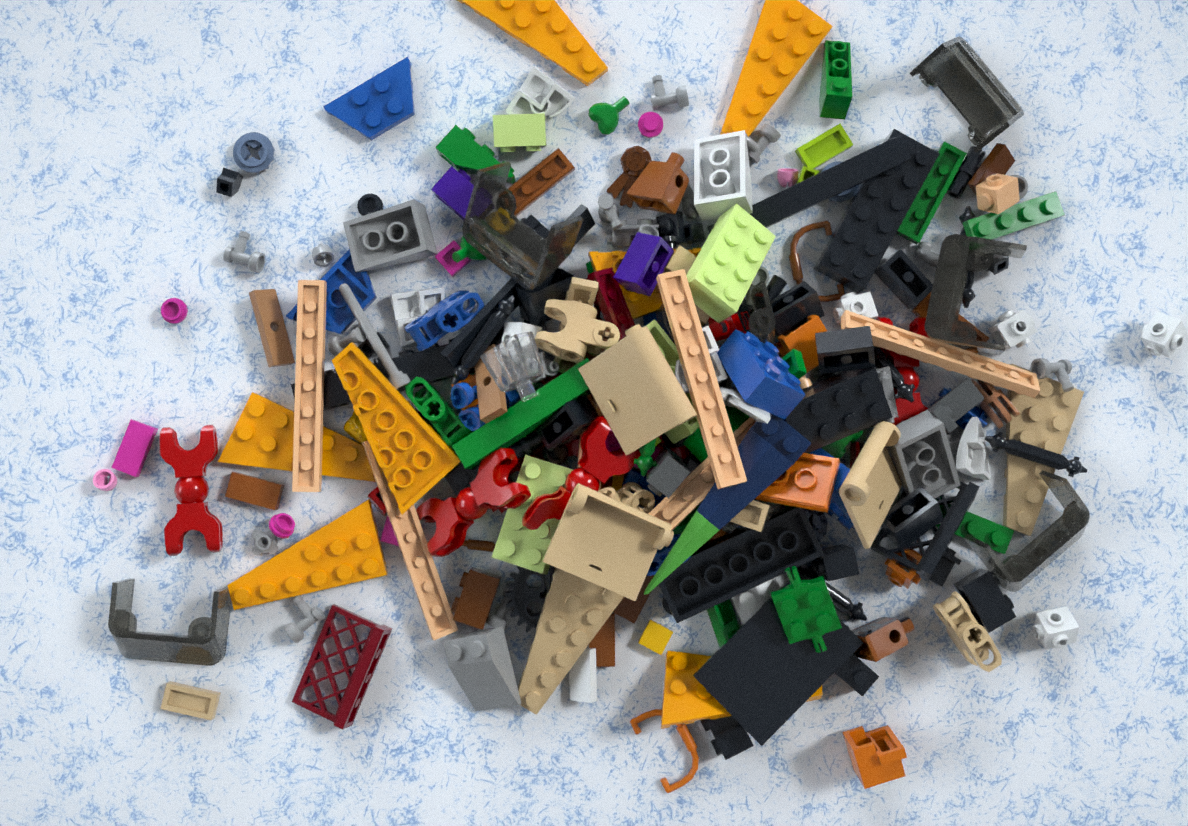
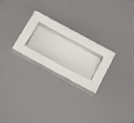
M586 647L569 670L570 700L587 703L597 701L596 648Z

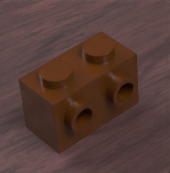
M474 567L469 570V573L464 571L459 587L463 588L460 598L455 597L451 607V612L455 613L453 620L483 630L502 577Z

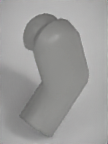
M688 183L682 197L683 213L687 218L695 219L699 217V214L694 206V192Z
M920 242L918 244V249L915 251L919 259L945 271L952 267V259L931 252V243Z

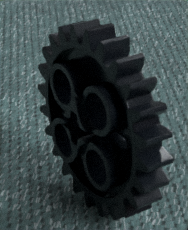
M551 565L549 568L550 587L553 580V574L556 568ZM517 566L519 573L510 572V576L515 580L506 582V586L512 588V591L505 592V597L512 598L511 601L506 603V607H514L510 616H519L517 625L520 626L525 622L527 624L526 632H529L532 627L537 628L545 602V596L540 595V593L545 591V574ZM532 574H536L542 579L541 584L537 587H531L527 583V578ZM538 601L542 608L538 613H531L527 609L528 603Z

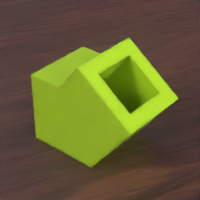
M802 166L796 184L817 175L819 171Z

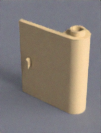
M640 324L625 331V338L578 369L626 456L697 415L647 326L641 328Z
M885 421L875 425L839 489L840 497L864 549H870L902 486L886 446L896 445L901 437V433L894 424Z
M578 483L570 496L542 562L636 601L657 549L661 550L664 546L668 547L670 545L674 531H671L670 523Z

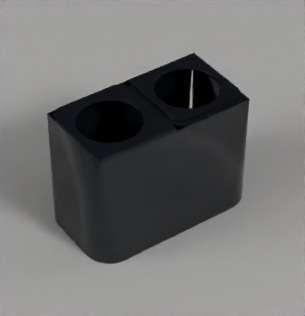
M551 268L530 277L521 290L516 287L521 318L534 326L553 319L544 314L546 301L551 299L565 300L574 275L561 268Z

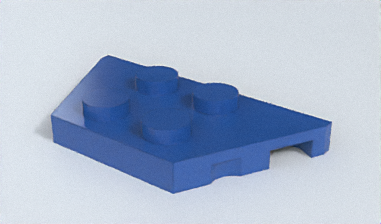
M404 58L323 106L325 111L343 121L350 128L359 131L371 141L414 116L413 83L411 80V62L409 58Z
M350 249L320 279L327 282L326 330L342 335L356 320L339 291L341 284L345 283L350 287L363 311L377 298L368 271L355 272ZM297 304L286 315L288 319L296 322Z

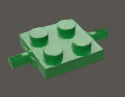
M791 566L792 572L790 567H788L785 572L790 584L783 589L771 592V597L789 644L812 639L815 651L821 653L822 649L824 652L827 650L822 636L825 633L842 628L824 577L801 580L797 567Z

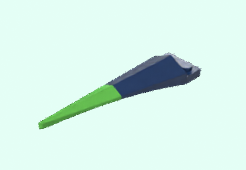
M771 413V419L768 424L756 421L738 446L747 482L722 489H717L716 482L714 483L645 589L644 595L649 594L793 466L811 445V442L782 418Z

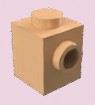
M997 173L976 185L978 210L1000 214L1020 201L1018 178Z

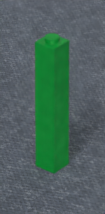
M588 358L584 359L509 408L500 417L484 424L452 445L465 469L474 470L480 466L485 457L494 451L508 448L542 425L565 403L590 395L591 391L578 369L591 360Z

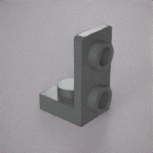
M965 379L927 410L943 422L945 431L950 433L958 427L955 421L984 400V396L970 379Z

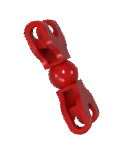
M878 317L876 319L893 326V322L887 317ZM917 317L910 323V332L931 338V327L927 318ZM879 347L901 373L904 383L914 384L915 386L912 394L914 401L912 403L906 399L895 398L898 417L894 418L895 422L892 424L896 426L901 421H905L928 409L921 402L920 393H914L920 382L918 372L914 368L920 367V360L906 355H899L894 351ZM893 388L895 395L897 393V389Z
M604 416L597 417L581 436L583 452L581 459L577 463L581 467L574 469L568 474L566 489L560 486L556 492L543 494L534 499L522 518L523 526L530 530H536L547 519L555 518L560 520L570 496L578 483L598 492L600 488L599 480L605 483L609 477L625 474L632 469L634 458L638 459L641 455L639 449L627 456L622 447L617 451H608L605 440L611 431V427Z
M213 424L202 427L199 444L191 450H184L179 445L177 433L174 429L163 427L160 431V456L173 467L175 478H179L175 484L174 492L177 500L181 503L177 504L176 515L169 520L164 528L165 547L169 556H177L181 553L184 536L190 530L200 531L204 535L207 549L210 552L218 553L222 550L223 526L221 521L209 511L208 502H204L209 493V486L202 477L206 476L208 464L218 454L217 431Z
M501 448L485 457L479 466L478 475L470 483L471 487L462 489L456 498L450 497L445 501L438 498H429L416 509L419 521L436 522L435 535L427 543L430 556L444 557L460 548L466 538L468 528L474 524V520L481 518L487 512V509L494 510L499 506L516 509L531 497L528 485L515 482L508 484L509 472L518 463L513 449Z

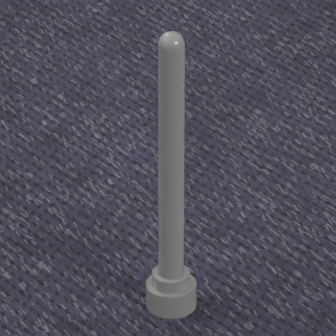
M345 283L341 284L339 291L389 374L388 380L400 393L405 391V386L411 380L407 374L398 371L350 287Z

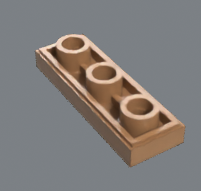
M264 289L249 292L268 367L286 366L295 363L276 290Z
M495 344L487 348L475 366L480 420L485 423L507 412L500 348Z

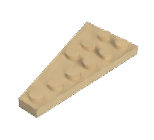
M1009 364V365H1012V366H1015V367H1018V368L1027 370V369L1022 368V367H1019V366H1017V365ZM1048 377L1038 379L1040 392L1035 398L1020 395L1007 389V397H1009L1010 402L1019 411L1020 415L1014 417L1009 412L1012 420L1006 423V440L1015 439L1061 454L1084 391L1074 388L1069 392H1064L1060 382ZM1005 451V454H1007V468H1005L1004 478H1006V494L1004 495L1003 526L1031 536L1055 469L1008 454Z
M555 568L552 584L543 605L526 666L523 669L518 684L521 699L520 705L536 715L624 596Z

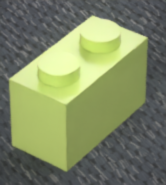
M545 113L493 115L494 147H500V152H516V146H526V151H541V146L547 145Z

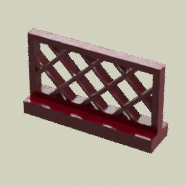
M611 267L592 272L587 275L588 278L586 280L598 282V291L594 301V308L597 310L596 319L614 324L619 329L620 341L626 337L625 331L635 326L620 285L613 278L615 273ZM600 312H602L604 320L600 318Z
M336 604L332 605L292 702L334 722V726L342 730L352 726L393 628L384 624L379 625ZM337 613L345 616L348 627L339 631L336 630L333 622ZM363 624L371 628L367 639L359 642L354 627ZM350 630L354 644L343 649L338 634ZM333 637L338 651L326 655L323 645L326 639ZM356 647L359 659L356 664L349 666L345 651ZM339 654L344 669L333 673L328 658ZM323 661L327 676L317 680L313 669L316 663ZM346 672L349 683L345 689L339 691L334 676ZM329 678L334 693L323 697L318 682ZM312 685L317 700L310 703L302 699L305 688ZM333 696L336 697L339 706L336 714L327 710L324 700Z

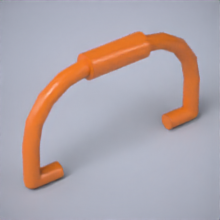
M654 709L633 718L630 724L635 734L637 735L642 732L638 723L650 717L662 716V710ZM684 723L676 724V729L687 750L691 752L692 767L684 778L669 785L666 777L660 780L667 793H671L693 779L698 770L699 756L696 750L698 746L687 725H684Z

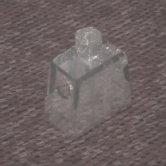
M532 331L515 334L480 356L500 391L504 393L517 389L522 402L537 396L532 381L542 376L544 369Z

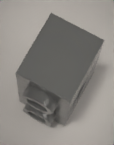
M665 446L655 458L656 466H652L648 470L646 478L649 483L648 488L658 496L664 494L669 498L690 471L687 462L669 447Z

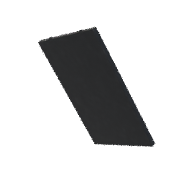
M789 579L778 590L789 585ZM770 597L693 676L738 721L744 730L762 746L863 642L850 630L849 626L840 620L841 629L825 633L822 636L827 650L824 652L822 649L821 653L815 651L812 639L789 644L773 599Z

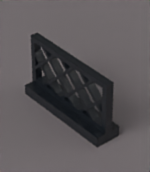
M960 481L961 486L957 487L960 489L957 496L946 499L944 494L940 496L941 500H938L939 506L943 505L946 515L943 518L944 520L938 523L940 524L938 530L936 526L932 528L933 539L921 542L919 537L916 539L917 543L908 545L903 550L899 548L888 550L880 546L882 539L887 537L883 529H881L871 549L919 574V578L929 583L972 505L980 486L969 482L967 485ZM904 490L896 503L907 496ZM924 546H928L926 551L923 549ZM919 548L922 556L919 564L917 565L907 560L904 551Z

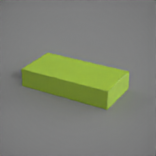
M840 123L797 148L795 152L803 166L816 169L850 149L853 143Z

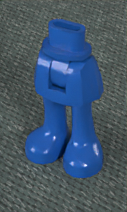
M516 367L502 369L507 409L514 406L529 389L528 387L517 392V383L514 378ZM462 382L451 388V401L455 409L464 408L478 399L476 385L471 387L468 383ZM478 404L459 413L461 422L472 431L486 424L480 420Z

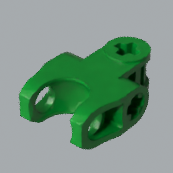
M415 377L405 386L406 395L436 428L446 444L455 452L452 445L473 431L461 422L459 415H457L451 405L425 379ZM418 384H423L424 386L415 393L414 397L413 388Z

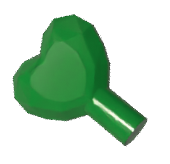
M625 96L613 105L606 102L596 103L590 107L588 116L598 124V129L602 134L609 135L615 131L618 125L619 112L630 103Z
M471 233L463 235L460 242L461 249L452 254L455 262H460L465 258L479 261L489 258L488 248L480 243L475 234Z

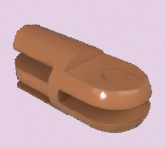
M971 379L972 383L984 396V400L979 404L998 429L1003 427L999 417L1004 422L1009 423L1012 420L1009 412L1014 417L1020 415L1019 411L1001 389L997 391L990 383L977 379L978 384L974 379Z

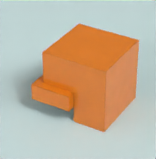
M817 315L807 317L808 322L787 336L780 335L777 337L779 342L774 344L779 350V357L782 358L792 349L801 351L807 373L819 365L815 333L827 332V329Z
M888 725L868 732L864 731L863 726L842 732L853 770L864 789L906 776L901 759L907 758L905 748Z

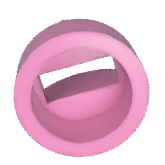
M792 168L778 169L777 178L779 184L782 187H786L788 182L789 187L794 186L798 179V170Z
M109 469L99 470L93 477V484L101 491H111L118 483L116 475Z

